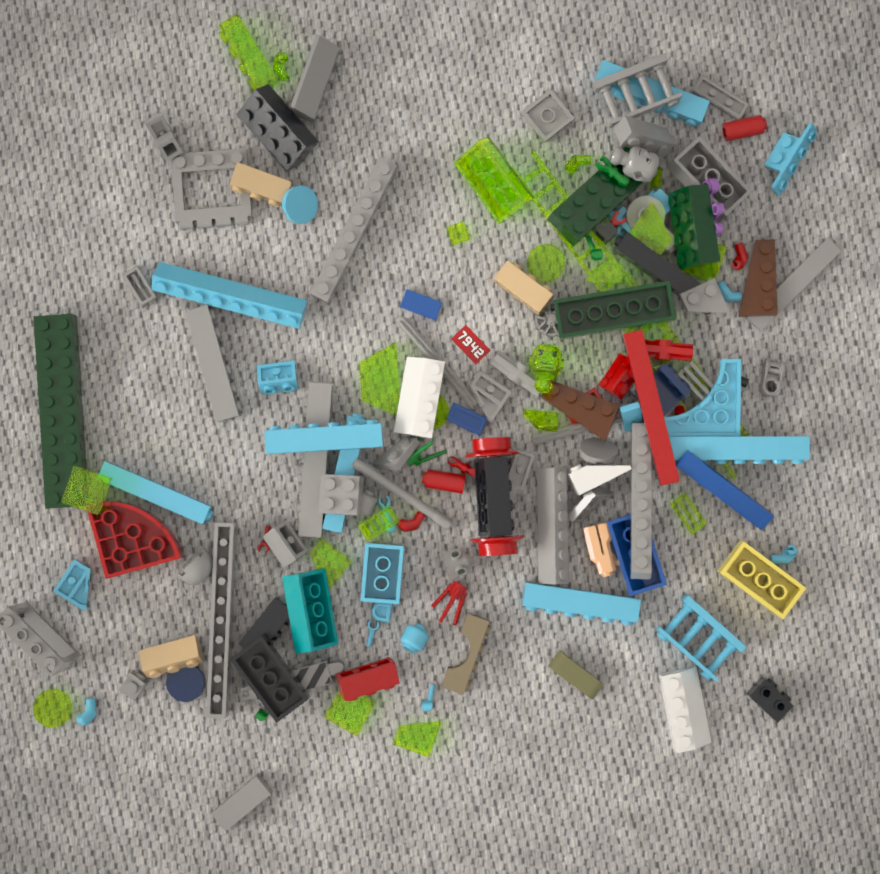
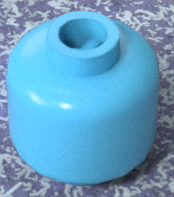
M418 623L415 626L408 625L400 639L403 644L402 647L411 653L422 651L429 639L428 633L425 632L426 628Z

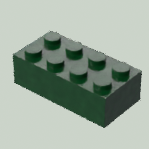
M691 185L669 193L668 204L671 209V223L674 228V242L677 247V261L680 270L699 268L719 262L720 255L709 185Z

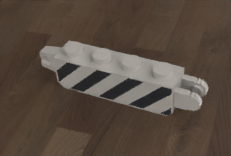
M320 657L311 660L312 664L304 666V663L293 665L291 671L305 690L308 691L329 685L333 678L332 675L342 672L345 664L340 660L328 663V659L323 660ZM249 685L239 689L242 701L256 699L257 702L261 703Z

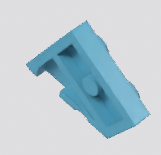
M74 558L53 592L85 611L87 608L91 568Z

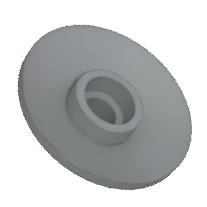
M652 196L638 197L631 202L627 209V222L639 234H652L663 225L665 209L662 203ZM645 211L649 214L647 219L642 218V213Z

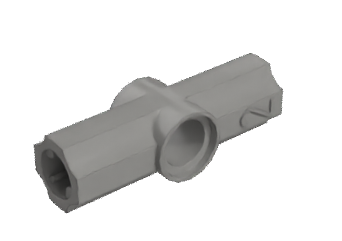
M501 351L497 353L490 363L492 367L506 375V378L519 387L522 386L536 397L547 384L532 374L526 366L518 361L515 362Z

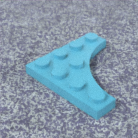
M720 359L718 376L708 395L692 409L678 415L664 417L669 437L740 436L741 359Z

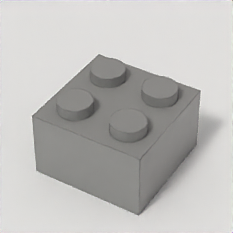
M321 474L319 513L362 516L364 477Z

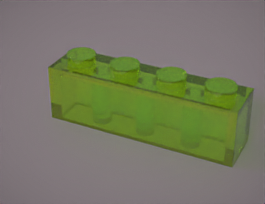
M238 13L218 25L220 38L224 43L228 42L230 45L228 51L233 59L238 58L240 62L238 67L243 75L247 73L250 80H248V83L253 91L268 84L273 87L279 83Z

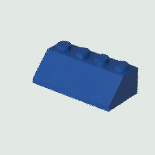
M631 513L607 521L629 596L667 585L653 538L651 579H631Z

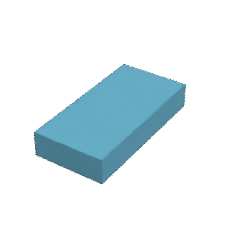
M639 402L620 407L625 432L631 431L632 423H643Z

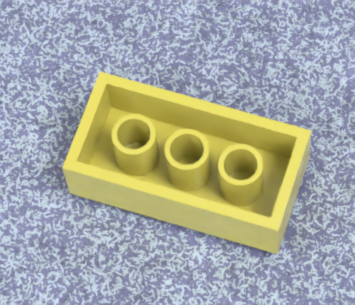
M744 541L737 543L717 570L719 574L781 619L786 617L806 589V587Z

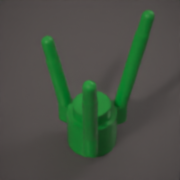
M430 441L417 450L416 448L406 462L410 467L414 464L417 467L423 462L447 453V451L443 450L420 459L422 457L420 453L433 445L434 442Z

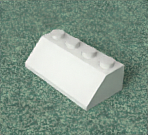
M407 357L394 433L432 439L445 361Z
M697 667L659 673L674 751L680 753L696 750L712 743Z

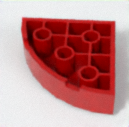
M103 501L85 504L105 579L184 558L180 544L172 531L161 519L151 512L124 502Z

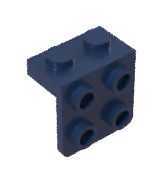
M663 364L653 373L664 416L691 393L689 384L683 379L680 380L676 376V370L671 365L667 366L666 364Z

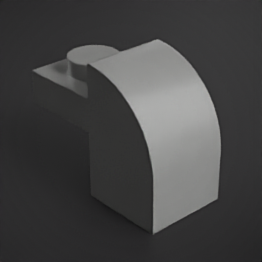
M161 112L144 121L166 161L183 153L174 133Z

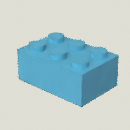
M365 543L360 601L400 604L405 545Z

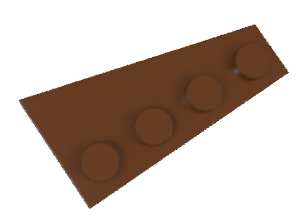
M775 239L755 240L738 317L777 316Z
M549 379L541 395V398L568 415L572 420L584 426L585 429L600 437L604 442L607 440L620 409V406Z

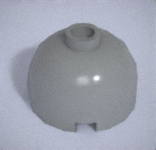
M204 547L200 548L202 553L196 552L182 567L184 569L183 573L178 572L176 575L186 584L199 585L202 582L207 583L212 578L213 557Z

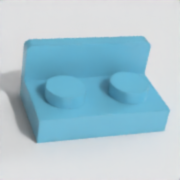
M295 360L257 365L258 386L261 394L271 395L276 392H292L299 389Z

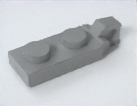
M518 448L519 454L514 456L509 472V480L512 483L510 499L513 503L516 494L521 495L522 491H524L535 458V454Z

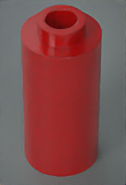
M761 115L722 123V132L726 142L764 134L765 129H767V121Z
M428 469L427 472H423L422 483L425 484V488L463 494L466 475Z

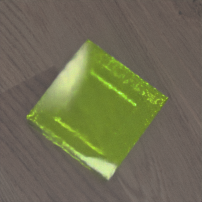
M464 221L446 227L452 246L470 240Z

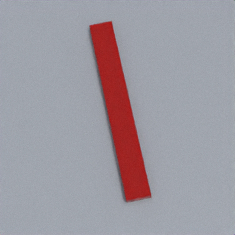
M638 330L623 334L659 484L663 486L680 482L643 331Z

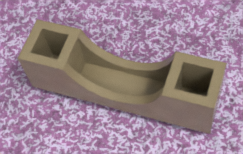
M467 612L461 632L469 641V655L461 664L447 668L442 682L443 688L464 695L465 690L469 691L472 680L469 679L471 672H476L479 663L476 661L477 655L482 654L485 646L482 643L484 635L488 637L491 625H488V619Z

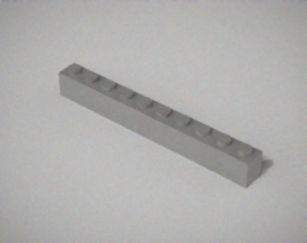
M214 523L206 718H226L229 715L237 523Z

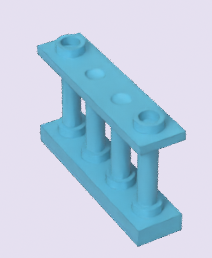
M685 594L681 599L684 602L682 610L664 630L657 626L655 628L659 631L657 635L664 642L669 640L703 670L700 674L708 681L711 678L717 681L718 678L713 673L732 651L738 650L742 653L746 646L689 595ZM694 611L698 615V621L679 642H676L670 634L689 612L692 613ZM710 625L713 628L712 634L692 656L684 647L703 626ZM723 637L728 641L726 643L727 646L711 665L706 668L699 662L700 658L718 638L721 639Z

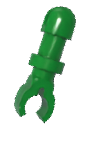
M605 156L600 158V161L604 162V166L600 162L595 164L597 169L609 173L608 176L610 178L614 177L621 186H627L630 183L628 176L621 174L616 166L613 167Z

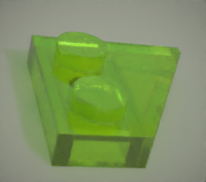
M323 538L319 540L310 552L316 568H325L329 590L352 562Z
M441 722L399 725L392 744L429 758Z

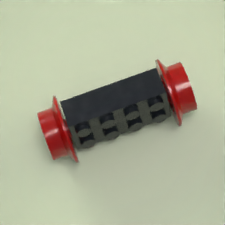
M511 437L472 439L473 451L465 455V458L485 457L474 459L479 536L489 537L471 538L470 541L478 544L479 556L518 554L517 542L525 537L524 535L505 536L512 535L514 530V521L511 519L513 502L510 499L512 483L509 480L508 474L511 465L507 457L500 456L517 455L519 452L511 449Z

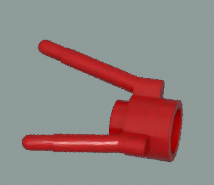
M456 581L453 584L449 583L445 591L431 605L435 607L448 593L451 596L439 619L440 623L443 622L455 599H460L453 625H457L464 600L467 596V593H465L468 589L467 587Z

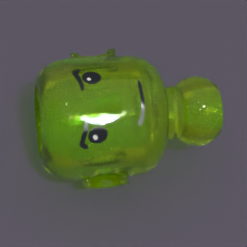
M538 345L529 357L528 366H530L531 374L537 378L534 387L540 393L550 392L552 389L551 380L556 379L560 375L561 370H563L564 359H562V352L554 345Z

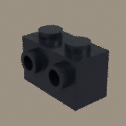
M761 677L746 694L778 723L793 707L789 702L791 698L784 691L780 693L776 689L777 684L770 678L766 680Z

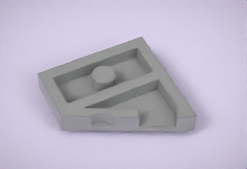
M479 371L469 386L471 393L489 422L493 421L512 392L481 371Z
M591 489L585 492L580 503L572 507V512L568 518L571 522H582L600 506L598 502L603 497L610 498L613 493L609 489Z

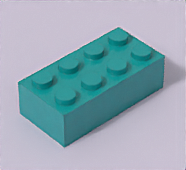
M325 568L282 576L295 654L313 652L339 645Z

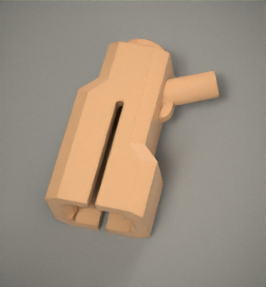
M607 522L582 528L589 559L596 564L597 573L602 574V577L614 575L613 571H616L615 565L620 566L618 558L611 551L610 541L612 538Z

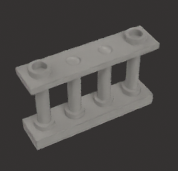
M666 53L593 82L592 89L594 93L600 92L603 94L613 120H610L608 123L609 129L615 127L624 116L637 118L667 105L670 108L679 104L683 96L682 92L673 94L664 72V66L668 61ZM652 70L657 73L667 97L656 102L646 79L647 72ZM636 78L639 80L649 104L648 106L638 109L628 85L630 79ZM617 84L618 87L621 86L631 111L623 116H620L610 92L611 87Z

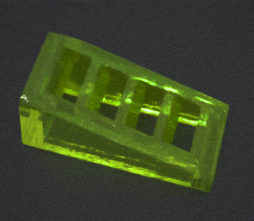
M389 505L357 526L368 542L400 521ZM388 512L393 522L390 523L384 513ZM379 516H381V517L383 518V520L385 521V523H386V526H385V527L383 526V524L381 523L380 519L378 518ZM374 519L380 527V530H377L374 523L372 522ZM369 523L374 531L373 534H371L366 524Z

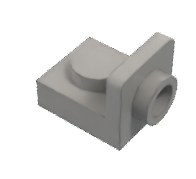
M133 670L128 674L119 691L135 701L149 681L145 679V674L138 670L136 672Z

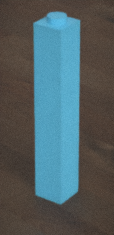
M353 413L352 417L347 416L346 425L349 421H358V425L366 424L367 420L363 419V415ZM361 449L340 450L334 475L355 476L356 470L351 466L355 459L359 458ZM325 514L322 529L342 533L346 515Z
M104 461L97 477L100 481L200 524L210 522L214 511H211L213 506L108 461Z

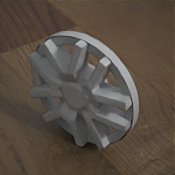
M551 301L548 305V311H543L546 314L545 317L538 316L535 313V325L542 334L555 337L559 336L555 327L557 326L555 311H551V304L554 303ZM538 319L543 320V323L540 326L538 324ZM545 324L548 325L546 331L541 329ZM551 327H553L555 333H548Z

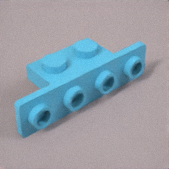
M813 123L807 125L800 138L783 132L764 164L766 168L779 173L771 186L775 195L780 196L782 191L787 188L790 177L795 174L799 162L806 156L809 145L816 139L817 130Z

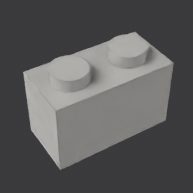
M287 520L262 536L283 568L308 552Z

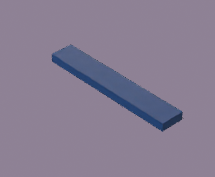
M687 450L676 462L677 468L760 530L774 518L773 513L691 451Z

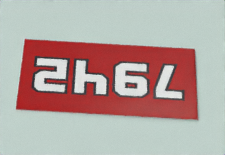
M467 325L451 338L475 365L491 351Z

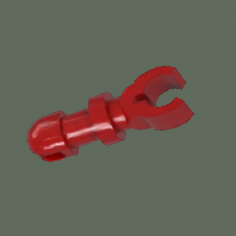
M450 456L456 462L453 464L447 461L449 465L462 470L463 474L466 472L475 477V469L469 466V463L466 462L465 464L459 461L458 458Z

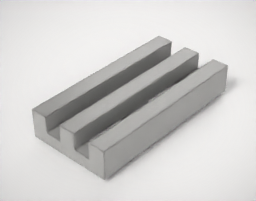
M138 265L122 274L123 279L142 308L158 298L155 291L151 290L150 283ZM135 271L138 272L139 276L143 280L144 284L146 285L147 289L152 295L151 297L147 295L143 286L134 274ZM131 275L146 300L142 301L127 276Z
M690 361L676 375L681 380H685L690 386L689 389L702 401L710 391L694 376L689 368L691 367L710 389H712L713 384ZM684 372H686L688 376L701 388V390L705 393L704 396H702V394L683 375Z

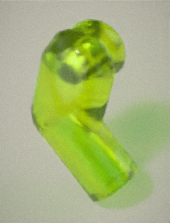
M278 52L274 58L273 69L281 81L284 82L290 77L284 69L288 55L285 52Z
M573 155L567 161L565 170L573 174L580 165H590L591 155Z

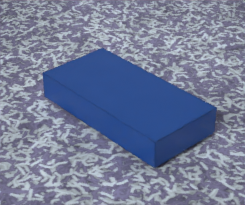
M406 289L400 308L436 321L442 302Z
M453 402L445 420L480 436L488 419Z

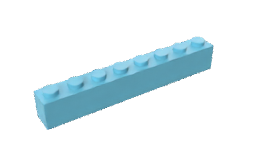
M159 262L152 275L151 290L286 326L300 329L306 314L308 300Z
M810 436L669 437L676 462L687 450L691 451L705 463H707V460H714V464H726V460H734V464H746V460H753V464H765V460H773V464H784V460H792V464H804V460H810Z

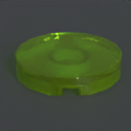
M550 244L538 245L532 249L527 259L528 271L540 282L554 281L560 277L565 266L564 255L560 249Z
M48 689L41 692L33 704L35 719L48 728H56L63 725L72 713L70 697L59 689Z

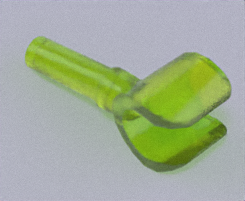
M661 167L658 168L656 176L651 180L650 190L654 187L662 190L661 174L663 169Z

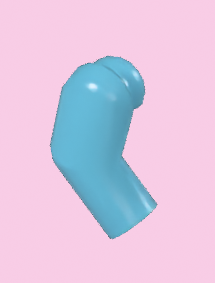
M726 282L718 283L725 301H742V292H731Z
M789 545L781 555H770V561L773 564H789L797 555V548L794 545Z
M95 698L86 699V710L83 714L77 716L78 724L88 725L96 717Z

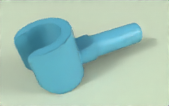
M371 620L368 622L369 636L366 644L368 647H371L373 635L379 628V622H377V627L374 629L370 627Z
M430 685L428 701H422V711L432 710L435 685Z

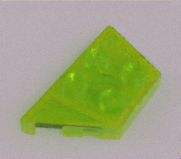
M392 343L371 357L359 362L361 400L397 416L400 399L397 343Z

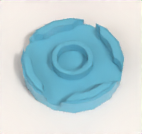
M296 185L285 192L282 199V209L285 211L286 218L293 223L304 224L310 222L315 217L318 210V200L312 189L307 186Z

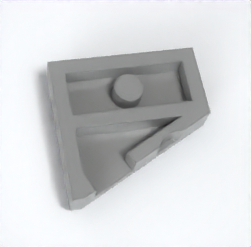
M715 278L678 294L686 312H730Z
M404 437L373 461L372 464L376 469L399 471L419 446L420 442L417 438Z

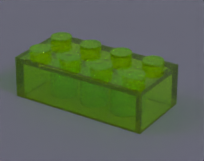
M490 137L480 139L454 162L456 168L498 224L508 221L534 199V196Z

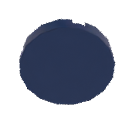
M197 666L193 668L184 667L178 672L169 673L166 679L167 691L171 697L181 702H189L196 699L203 692L205 686L204 674Z

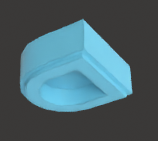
M376 603L372 608L373 618L389 623L392 604Z

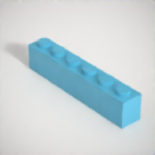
M603 60L595 81L626 68ZM646 76L656 102L667 98L660 81ZM636 78L630 79L628 85L636 105L648 106L649 104L639 80ZM617 84L611 87L610 92L616 98L625 99L621 86L618 87ZM671 86L674 95L682 92L683 96L679 104L670 108L667 105L652 111L654 113H665L670 119H681L685 121L686 125L695 127L700 126L710 101Z
M367 420L366 424L358 425V421H349L344 426H339V422L327 423V427H320V424H308V428H300V425H289V429H281V426H270L269 430H264L266 454L383 447L382 423H378V420Z
M525 582L522 606H526V610L537 611V608L545 609V613L556 614V611L564 612L565 616L575 617V614H581L584 619L594 620V617H602L604 622L613 623L615 619L621 620V624L632 625L633 622L638 623L641 599L530 582Z

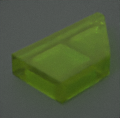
M603 263L586 278V282L622 284L623 264Z
M523 409V416L537 430L557 432L559 413Z

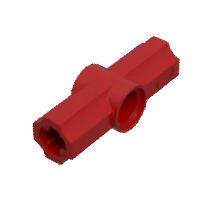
M656 339L655 341L645 340L648 355L655 360L692 361L693 344L673 343L671 340Z

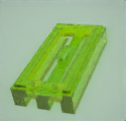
M685 492L669 503L691 535L708 524ZM683 498L701 521V524L696 522L681 501ZM678 503L680 505L682 510L685 512V514L688 516L690 521L695 526L694 529L690 526V524L687 522V520L675 504Z

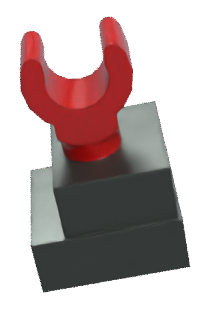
M619 211L614 213L611 221L608 220L604 225L599 223L592 230L605 245L617 234L618 230L615 227L624 224L626 218L622 221L616 219V216L620 213Z

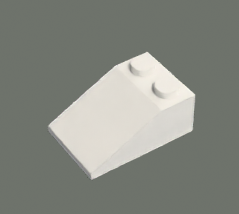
M578 464L568 469L570 473L567 474V478L575 494L581 495L632 468L630 465L581 466V464Z

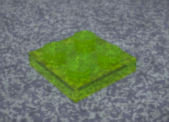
M73 466L61 503L99 515L112 478Z
M338 691L324 718L358 736L376 701L365 695L358 697L354 701H344Z

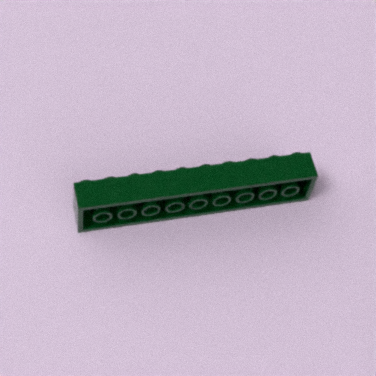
M74 314L33 316L45 509L86 506L85 504H89L77 316Z

